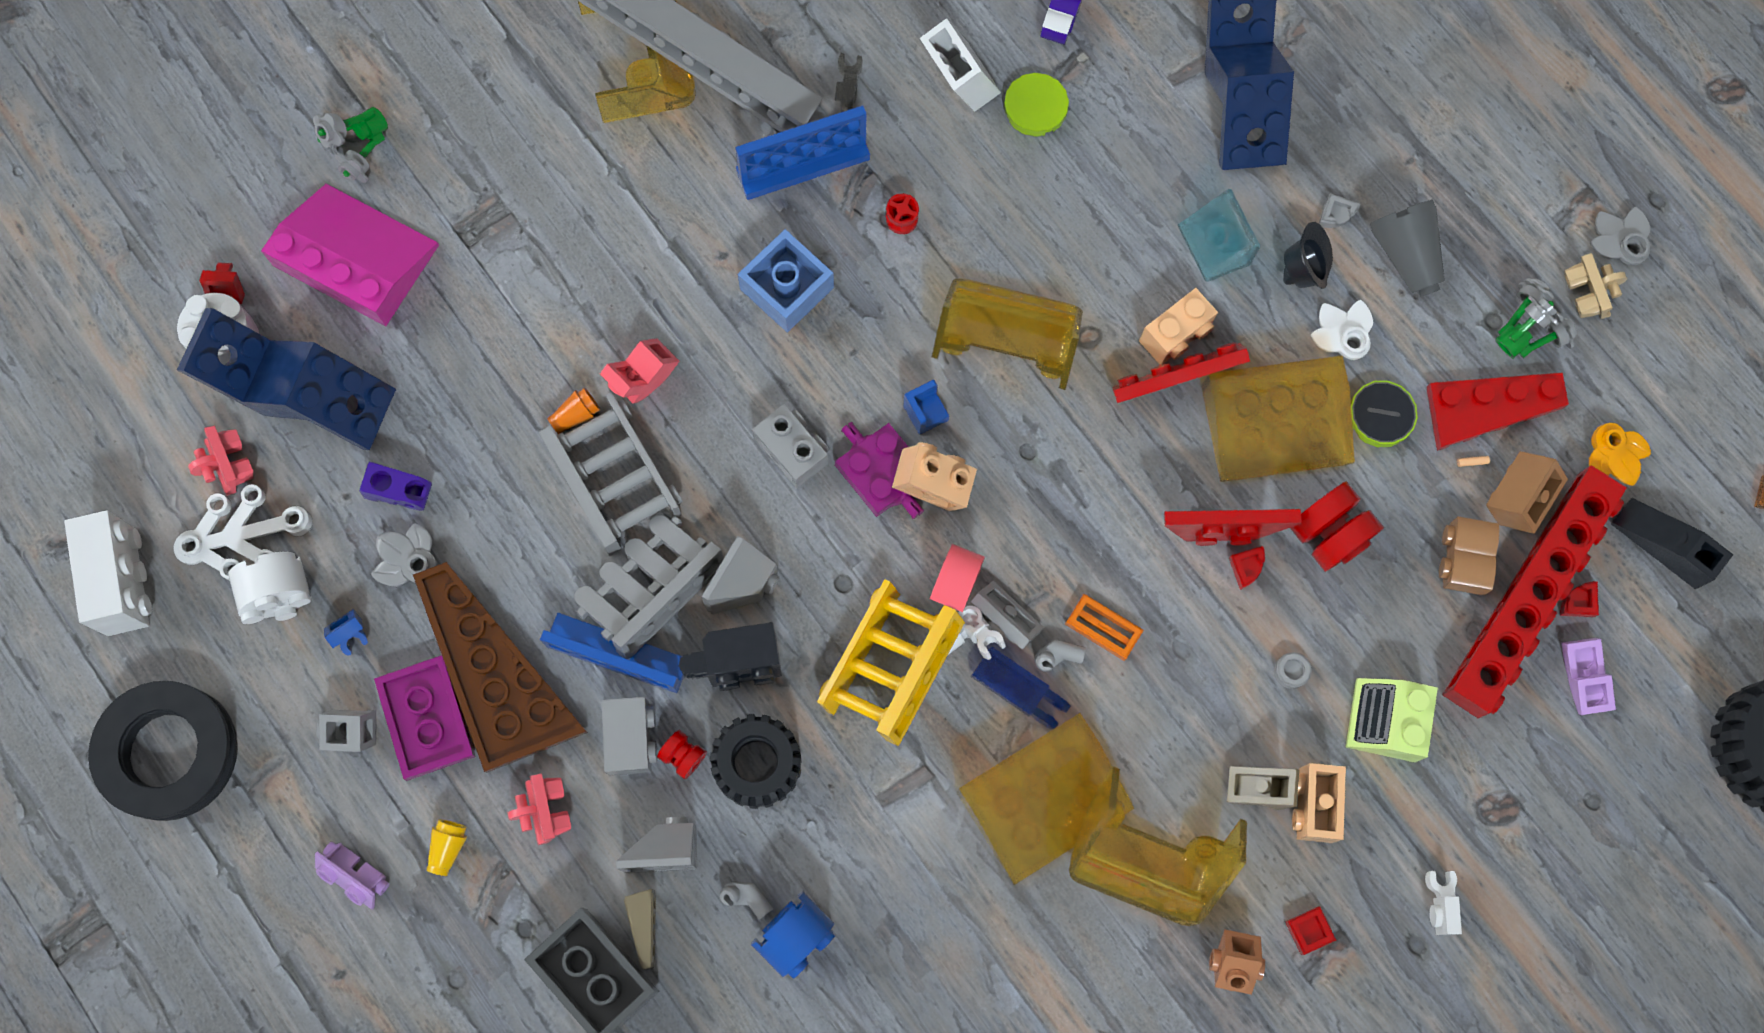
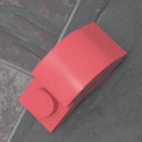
M657 338L643 340L637 344L625 361L607 364L600 375L608 382V387L612 392L623 398L627 397L634 404L645 399L658 388L680 361Z
M952 544L930 599L963 612L981 571L985 556Z

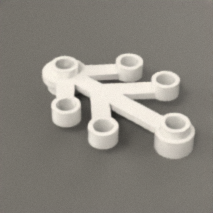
M253 484L247 485L241 491V504L222 532L210 535L220 517L230 512L231 502L224 495L217 493L208 498L206 503L208 511L196 529L185 531L178 536L174 543V553L181 562L188 565H195L203 561L220 571L221 576L229 580L227 569L231 565H236L240 562L232 558L224 559L213 552V549L227 546L254 563H258L256 556L273 552L268 549L261 550L248 543L247 540L284 530L293 536H302L310 530L312 517L302 507L292 506L287 508L282 513V516L244 526L256 507L261 506L265 501V493L261 488ZM253 491H258V497L254 501H249V494ZM223 500V507L219 510H214L215 503ZM294 514H299L298 522L289 524L290 517ZM195 541V549L193 551L187 552V545L190 542Z

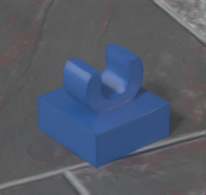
M354 609L324 628V638L330 646L335 648L340 644L341 651L347 656L352 654L350 646L347 645V641L350 638L356 637L360 639L363 645L368 643L367 636L362 630V619Z

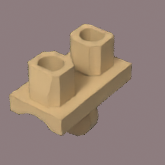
M1592 253L1582 256L1581 263L1565 270L1564 276L1570 290L1586 284L1591 294L1575 299V305L1580 318L1599 314L1600 319L1611 316L1610 310L1613 308L1606 290L1609 289L1612 298L1620 297L1622 292L1619 285L1627 281L1625 272L1614 273L1611 264H1607L1601 267L1604 275L1601 278Z

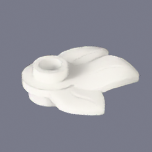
M1359 300L1346 313L1335 306L1323 303L1318 318L1321 328L1311 333L1314 343L1326 352H1339L1343 357L1350 360L1364 357L1370 349L1371 342L1368 333L1373 326V318L1366 304ZM1347 341H1355L1358 347L1356 349L1350 347Z

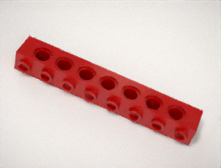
M1592 465L1576 476L1442 695L1478 719L1490 713L1495 714L1500 709L1505 700V697L1501 694L1507 685H1513L1519 678L1523 670L1519 666L1525 656L1529 657L1539 645L1540 640L1536 638L1542 628L1546 629L1556 617L1557 611L1553 610L1559 600L1563 601L1573 589L1574 583L1570 582L1576 572L1580 573L1588 564L1591 558L1587 554L1593 544L1597 545L1605 536L1608 528L1604 525L1609 517L1613 518L1622 508L1624 501L1621 497L1627 487ZM1584 504L1592 508L1593 516L1586 513ZM1567 531L1572 532L1576 536L1577 544L1572 543L1568 539ZM1550 558L1555 559L1559 563L1560 572L1551 567ZM1533 586L1541 589L1543 600L1534 595ZM1516 613L1525 618L1526 628L1517 624L1515 619ZM1499 641L1507 645L1509 649L1508 657L1500 653L1498 649ZM1481 670H1485L1491 675V686L1482 681L1480 676Z

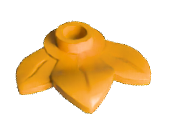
M1605 423L1600 425L1592 434L1591 443L1594 450L1589 457V466L1592 465L1608 476L1612 474L1620 482L1633 486L1641 474L1639 459H1644L1651 455L1650 446L1639 433L1634 431L1625 432L1616 423ZM1610 435L1612 436V439H1613L1612 445H1611V443L1609 442V436H1610Z

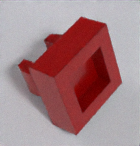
M218 262L215 271H202L199 281L205 294H226L234 298L239 304L243 303L245 296L237 272H231L233 268L232 263Z

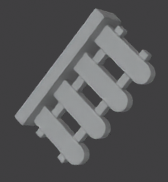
M663 515L654 516L649 522V528L654 537L645 544L642 540L636 538L629 540L624 547L629 561L623 567L613 562L605 563L599 571L600 577L605 584L597 592L591 587L583 586L577 589L574 594V599L579 607L576 611L577 615L583 620L590 616L604 629L601 632L602 637L608 642L612 640L617 653L625 659L629 660L699 592L713 578L724 560L721 549L713 542L707 545V542L701 537L695 541L681 530L682 522L676 516L671 520ZM662 544L678 556L671 565L655 552ZM638 567L654 580L647 589L630 576ZM613 591L629 604L622 613L605 600Z

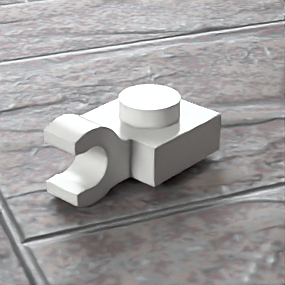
M1436 871L1427 872L1425 876L1426 885L1437 897L1433 898L1434 905H1431L1429 913L1432 927H1435L1436 935L1462 934L1459 897L1455 896L1456 873L1454 871L1445 872L1446 883L1441 886L1436 881Z

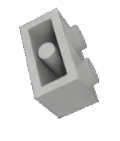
M783 404L756 425L752 432L754 440L794 487L798 489L828 465V454L826 452L829 451V448L817 434L812 437L805 429L807 423L797 410L794 409L791 412Z

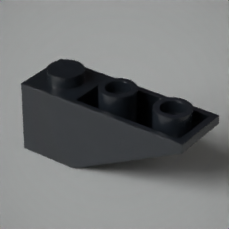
M1631 498L1611 523L1612 526L1694 589L1714 581L1734 555L1705 532L1634 498Z

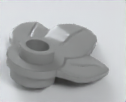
M1638 207L1630 210L1623 220L1602 211L1597 214L1595 228L1599 236L1590 242L1595 252L1607 259H1620L1628 265H1639L1648 258L1650 243L1647 237L1651 228L1646 216ZM1628 247L1633 248L1635 253H1632Z
M415 523L409 528L406 536L397 532L379 534L376 538V547L384 561L371 572L372 577L386 586L399 587L408 581L415 583L413 574L437 566V561L431 554L433 541L429 532ZM416 561H424V566L421 570H413V564Z

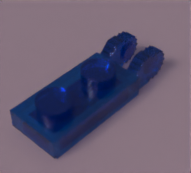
M991 647L988 651L992 658L989 660L983 658L971 677L1028 717L1031 715L1036 721L1054 731L1059 725L1054 717L1037 707L1038 703L1043 697L1057 710L1067 713L1071 705L1050 690L1048 684L994 647Z

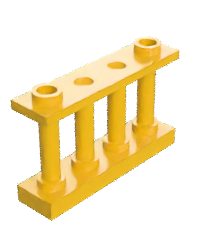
M884 579L880 588L873 592L870 606L830 679L826 680L821 686L817 703L832 715H835L841 704L877 721L878 727L876 731L886 741L899 746L965 622L955 609L943 605L939 614L933 616L899 601L900 593L890 581ZM890 612L928 628L929 633L923 644L917 647L882 631L881 629ZM873 643L911 659L912 664L906 676L900 678L864 661ZM857 673L895 691V696L889 707L883 709L847 692Z

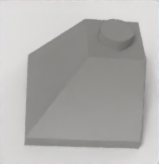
M737 536L702 595L706 610L711 614H717L760 602L765 593L771 595L780 579L776 575L778 572L776 563L746 540Z
M687 817L666 818V824H658L616 860V869L624 873L697 870L696 825L688 823Z

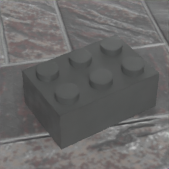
M582 907L524 959L587 1033H616L659 992L588 909Z

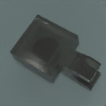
M841 53L839 55L838 70L844 76L843 82L837 81L835 101L841 103V112L855 108L858 78L863 68L862 56H857L855 65L847 66L845 64V54Z

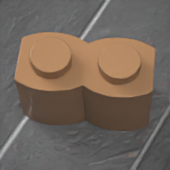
M1457 516L1450 525L1445 526L1442 544L1447 545V557L1442 558L1439 566V578H1443V588L1484 596L1493 590L1496 574V554L1499 543L1498 523Z

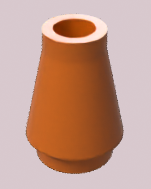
M583 388L579 392L575 390L547 419L553 429L560 434L565 430L596 418L594 414L600 411V407L588 390Z

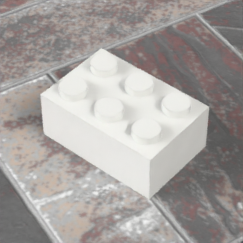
M108 510L64 520L79 623L106 636L149 627L148 615L152 614V605L144 591L143 582L147 580V573L144 564L139 559L138 549L141 548L142 541L138 530Z

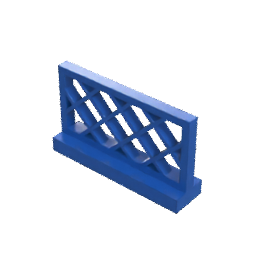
M864 106L735 147L738 164L736 172L746 199L750 200L869 161L870 153L866 145L867 114Z

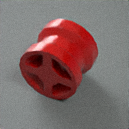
M905 193L896 194L889 199L886 206V224L891 231L897 234H908L916 228L919 214V205L916 199Z

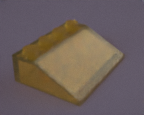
M1343 355L1215 372L1209 374L1201 387L1220 482L1354 464L1350 387Z
M1081 713L963 785L957 791V795L1013 885L1135 809L1101 744Z

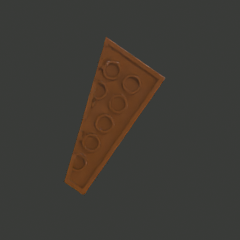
M447 562L413 574L484 772L488 773L588 733Z

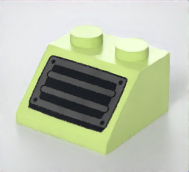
M1357 678L1346 748L1410 762H1418L1428 758L1438 687L1405 680Z

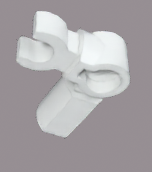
M966 606L963 612H958L965 624L948 655L964 644L965 638H970L972 642L977 643L981 655L987 660L992 658L987 649L990 643L995 642L1002 649L1006 647L1002 635L995 630H991V626L984 619L980 609L975 606Z

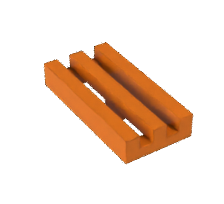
M1083 594L1065 623L1066 626L1123 661L1127 659L1144 631L1086 594ZM1084 606L1089 607L1131 633L1132 637L1129 639L1082 609ZM1077 617L1091 624L1095 628L1099 629L1100 631L1112 637L1113 639L1125 645L1126 647L1123 649L1118 645L1114 644L1102 635L1098 634L1089 627L1077 621Z

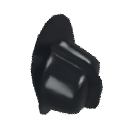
M1308 223L1301 239L1285 251L1283 282L1286 285L1295 284L1299 288L1316 285L1320 289L1326 288L1333 262V252L1330 239L1319 223Z

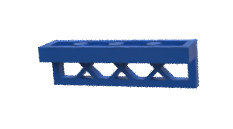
M557 613L550 632L543 630L540 641L547 648L674 693L679 691L684 675L678 665L680 658L683 656L645 644L629 660L625 659L617 653L612 640L608 642L602 637L601 632L604 630L603 628L561 613Z

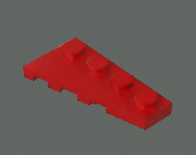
M1229 343L1216 348L1217 351L1206 355L1198 353L1183 359V363L1174 366L1168 363L1150 369L1151 374L1138 378L1137 374L1117 380L1119 385L1113 387L1117 403L1250 362L1247 348L1241 343Z
M1563 373L1434 382L1426 387L1437 451L1492 431L1507 428L1521 421L1525 422L1564 409L1569 405Z

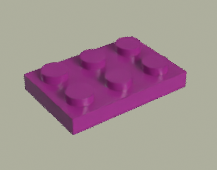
M442 655L374 678L404 780L408 781L476 757L463 713Z

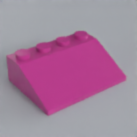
M325 184L279 223L261 252L273 267L386 327L439 244L357 199Z

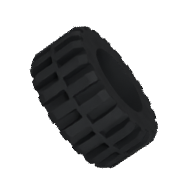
M1763 680L1743 687L1741 691L1730 695L1726 699V706L1718 709L1715 719L1720 722L1711 727L1710 737L1716 739V745L1710 746L1712 757H1718L1720 766L1715 767L1719 776L1727 777L1729 780L1727 787L1734 795L1742 793L1744 795L1742 798L1744 803L1752 808L1760 806L1762 812H1764Z

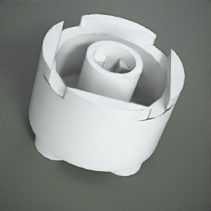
M207 293L190 297L179 316L177 324L179 341L186 349L205 308H214L259 333L254 320L234 298L222 293ZM224 345L218 351V359L225 365L229 362L231 353L229 348Z
M273 552L256 556L258 563L247 566L246 562L243 561L229 570L230 584L237 611L243 624H253L264 618L274 616L277 621L288 620L297 615L296 609L311 602V594L301 558L298 557L296 559L295 553Z

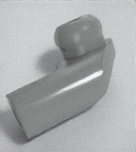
M1053 640L1038 650L1035 656V663L1039 670L1044 672L1051 671L1063 660L1082 664L1086 647Z
M733 881L727 883L720 891V900L724 905H747L759 920L773 910V907L752 882Z

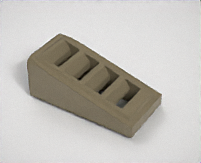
M649 889L625 896V899H623L640 966L643 970L654 968L656 895L655 890Z

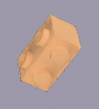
M1195 288L1144 328L1139 342L1159 365L1164 364L1171 357L1176 360L1187 351L1190 342L1196 338L1199 340L1203 339L1214 329L1215 326L1212 323L1218 311Z
M919 442L915 446L902 449L892 488L948 511L967 508L977 469L965 464L966 460L959 456L943 455L937 452V447L934 445Z
M1309 763L1299 768L1298 809L1295 808L1292 814V828L1297 831V840L1326 843L1344 840L1345 766Z

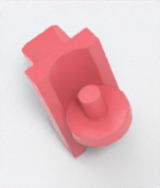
M215 425L204 428L207 437L204 443L209 455H206L204 448L194 450L196 460L192 461L188 466L190 473L194 476L203 475L205 482L210 483L216 480L213 473L216 470L225 495L235 494L236 485L253 479V469L247 457L233 462H229L227 454L242 450L238 432L236 429L217 432Z
M542 774L530 776V780L525 782L530 806L527 804L526 794L515 796L517 809L507 812L508 818L511 821L520 819L522 832L533 829L530 819L532 817L537 844H547L556 836L566 833L571 829L568 812L562 811L550 814L548 801L564 797L562 779H543Z

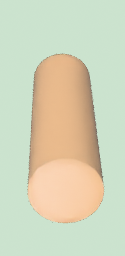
M1489 456L1457 459L1458 467L1490 463Z

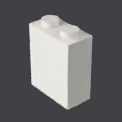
M947 18L920 38L952 89L974 112L1001 93L969 43Z

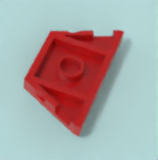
M1301 509L1164 512L1165 527L1185 541H1196L1198 546H1212L1217 544V541H1230L1231 545L1236 546L1248 545L1252 543L1251 540H1256L1302 523Z

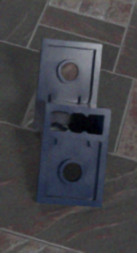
M1277 0L1208 1L1205 75L1223 103L1219 166L1222 170L1287 165L1294 71L1273 42ZM1239 5H1250V10L1246 16L1242 18L1234 17V11ZM1255 128L1263 129L1259 139L1255 141L1247 140V135L1251 130Z
M205 308L177 368V371L263 416L308 420L362 450L371 449L396 391V388L315 342L269 340L214 308ZM224 345L229 348L231 353L230 360L225 365L218 359V351ZM354 395L358 401L356 411L351 414L347 408V401L350 396Z

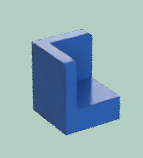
M931 380L904 394L903 407L919 435L949 421L950 416L937 395L938 385L935 380Z

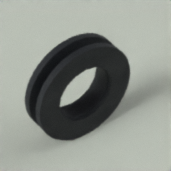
M175 681L144 683L117 697L98 719L89 743V769L98 791L117 809L133 816L156 821L181 819L208 806L225 788L233 773L237 759V735L227 711L216 699L207 693ZM164 715L180 716L186 719L192 726L198 741L196 758L183 777L167 786L151 787L142 783L134 773L130 760L132 743L140 729L155 718Z

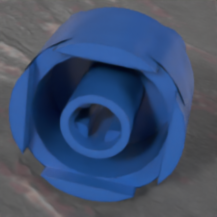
M804 891L798 894L801 902L797 906L790 901L762 930L765 933L763 935L765 939L762 942L755 938L751 943V946L782 977L787 974L793 979L797 977L809 964L806 957L815 948L819 952L822 951L835 937L831 930L834 922Z

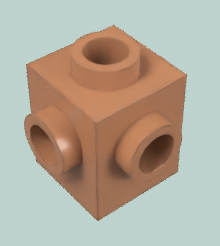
M1224 929L1218 949H1212L1209 960V970L1214 971L1216 988L1252 995L1256 980L1262 981L1265 972V959L1262 958L1260 936Z

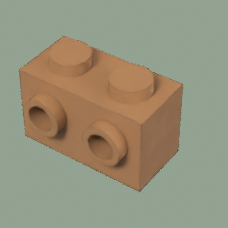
M1520 451L1513 463L1507 468L1505 476L1497 489L1491 494L1486 506L1499 525L1535 534L1568 478L1556 459Z

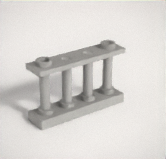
M612 392L605 395L611 410L565 435L563 432L556 435L551 425L539 431L541 438L609 556L621 549L616 540L622 536L621 532L669 506L674 516L679 517L681 512L678 504L683 502L673 484L668 487L666 486L628 421L633 416L623 399L617 402ZM619 421L628 436L626 439L582 463L579 461L571 462L567 453L572 451V446ZM636 450L645 466L598 492L595 489L591 492L588 491L583 483L589 479L587 475L630 451ZM652 477L661 493L659 496L614 521L612 518L605 521L600 512L601 509L605 508V503Z

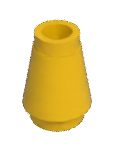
M438 819L436 827H432L428 866L426 869L428 872L448 876L449 870L467 839V836L464 835L466 826L457 822Z

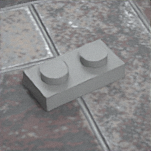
M994 581L979 591L971 601L980 609L985 618L990 619L1004 632L1011 642L1016 643L1021 649H1024L1044 629L1038 621Z

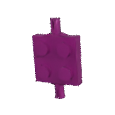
M853 422L848 423V426L845 425L841 432L845 434L853 446L850 451L835 461L834 466L873 514L878 517L890 507L902 504L912 519L920 516L924 509L914 497L892 488L902 449L908 447L889 423L874 434L866 435L865 437L855 427Z

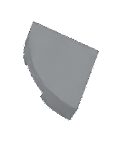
M1330 193L1326 199L1319 224L1323 228L1342 226L1355 216L1361 204Z

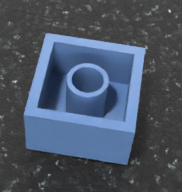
M786 229L737 274L740 290L787 333L834 288V273Z

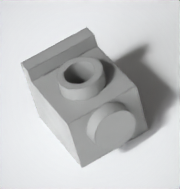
M330 710L319 714V720L316 725L319 750L361 752L375 746L376 710Z

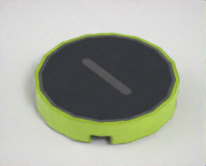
M1373 381L1363 385L1351 398L1348 407V422L1352 430H1355L1359 435L1358 437L1364 443L1375 447H1392L1404 441L1414 430L1418 419L1417 405L1411 394L1401 385L1390 381Z

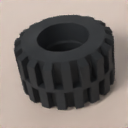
M748 714L745 719L740 720L738 717L732 720L733 724L729 727L725 725L720 730L721 735L719 738H715L712 744L714 748L713 752H710L712 766L710 769L716 784L728 799L733 800L742 807L745 805L752 809H758L761 806L767 808L773 806V803L777 801H783L787 798L786 795L793 791L796 781L800 778L801 753L794 734L784 726V723L778 719L776 721L772 720L768 715L762 714V717H756L755 714ZM752 742L769 744L775 750L778 758L775 772L761 782L744 780L738 774L735 767V758L740 749Z

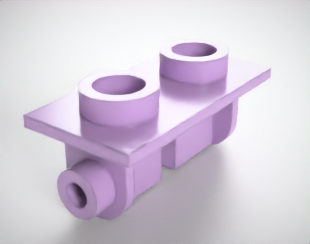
M330 842L323 850L325 857L317 851L315 853L317 875L326 883L332 885L335 882L343 888L345 895L353 903L359 906L365 904L373 910L375 907V893L381 896L389 887V883L385 881L386 876L367 862L357 872L354 871L353 868L360 861V857L341 843L335 844Z

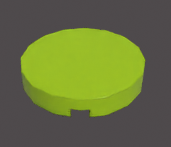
M1030 73L1022 75L1009 86L1006 91L1004 111L1014 129L1024 135L1038 137L1060 128L1067 116L1069 99L1065 88L1058 80L1047 74Z

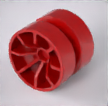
M1347 481L1331 490L1301 513L1302 523L1290 528L1302 544L1310 542L1318 536L1324 539L1313 550L1311 555L1325 573L1340 562L1344 565L1372 545L1370 539L1385 528L1371 510L1364 511L1346 522L1350 517L1349 513L1361 500Z

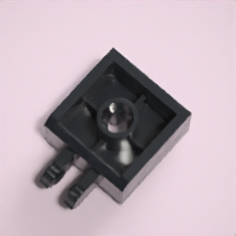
M773 622L710 631L702 640L704 651L683 655L678 665L684 678H692L693 680V678L708 677L712 687L719 686L720 691L740 688V683L754 681V685L771 684L775 682V677L782 676Z

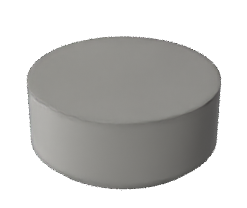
M1295 652L1283 655L1274 666L1276 680L1280 685L1288 689H1296L1308 682L1312 673L1308 659L1302 654Z

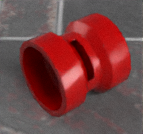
M679 729L665 742L658 752L657 758L664 764L672 763L676 768V773L685 780L698 768L705 758L707 751L700 745L689 743L688 736Z

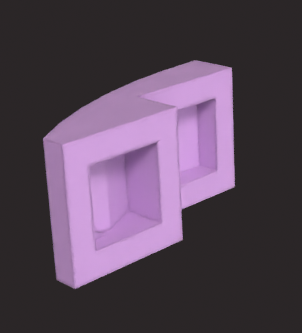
M1589 638L1562 642L1565 669L1578 714L1586 715L1616 710L1612 675L1605 674L1601 639Z

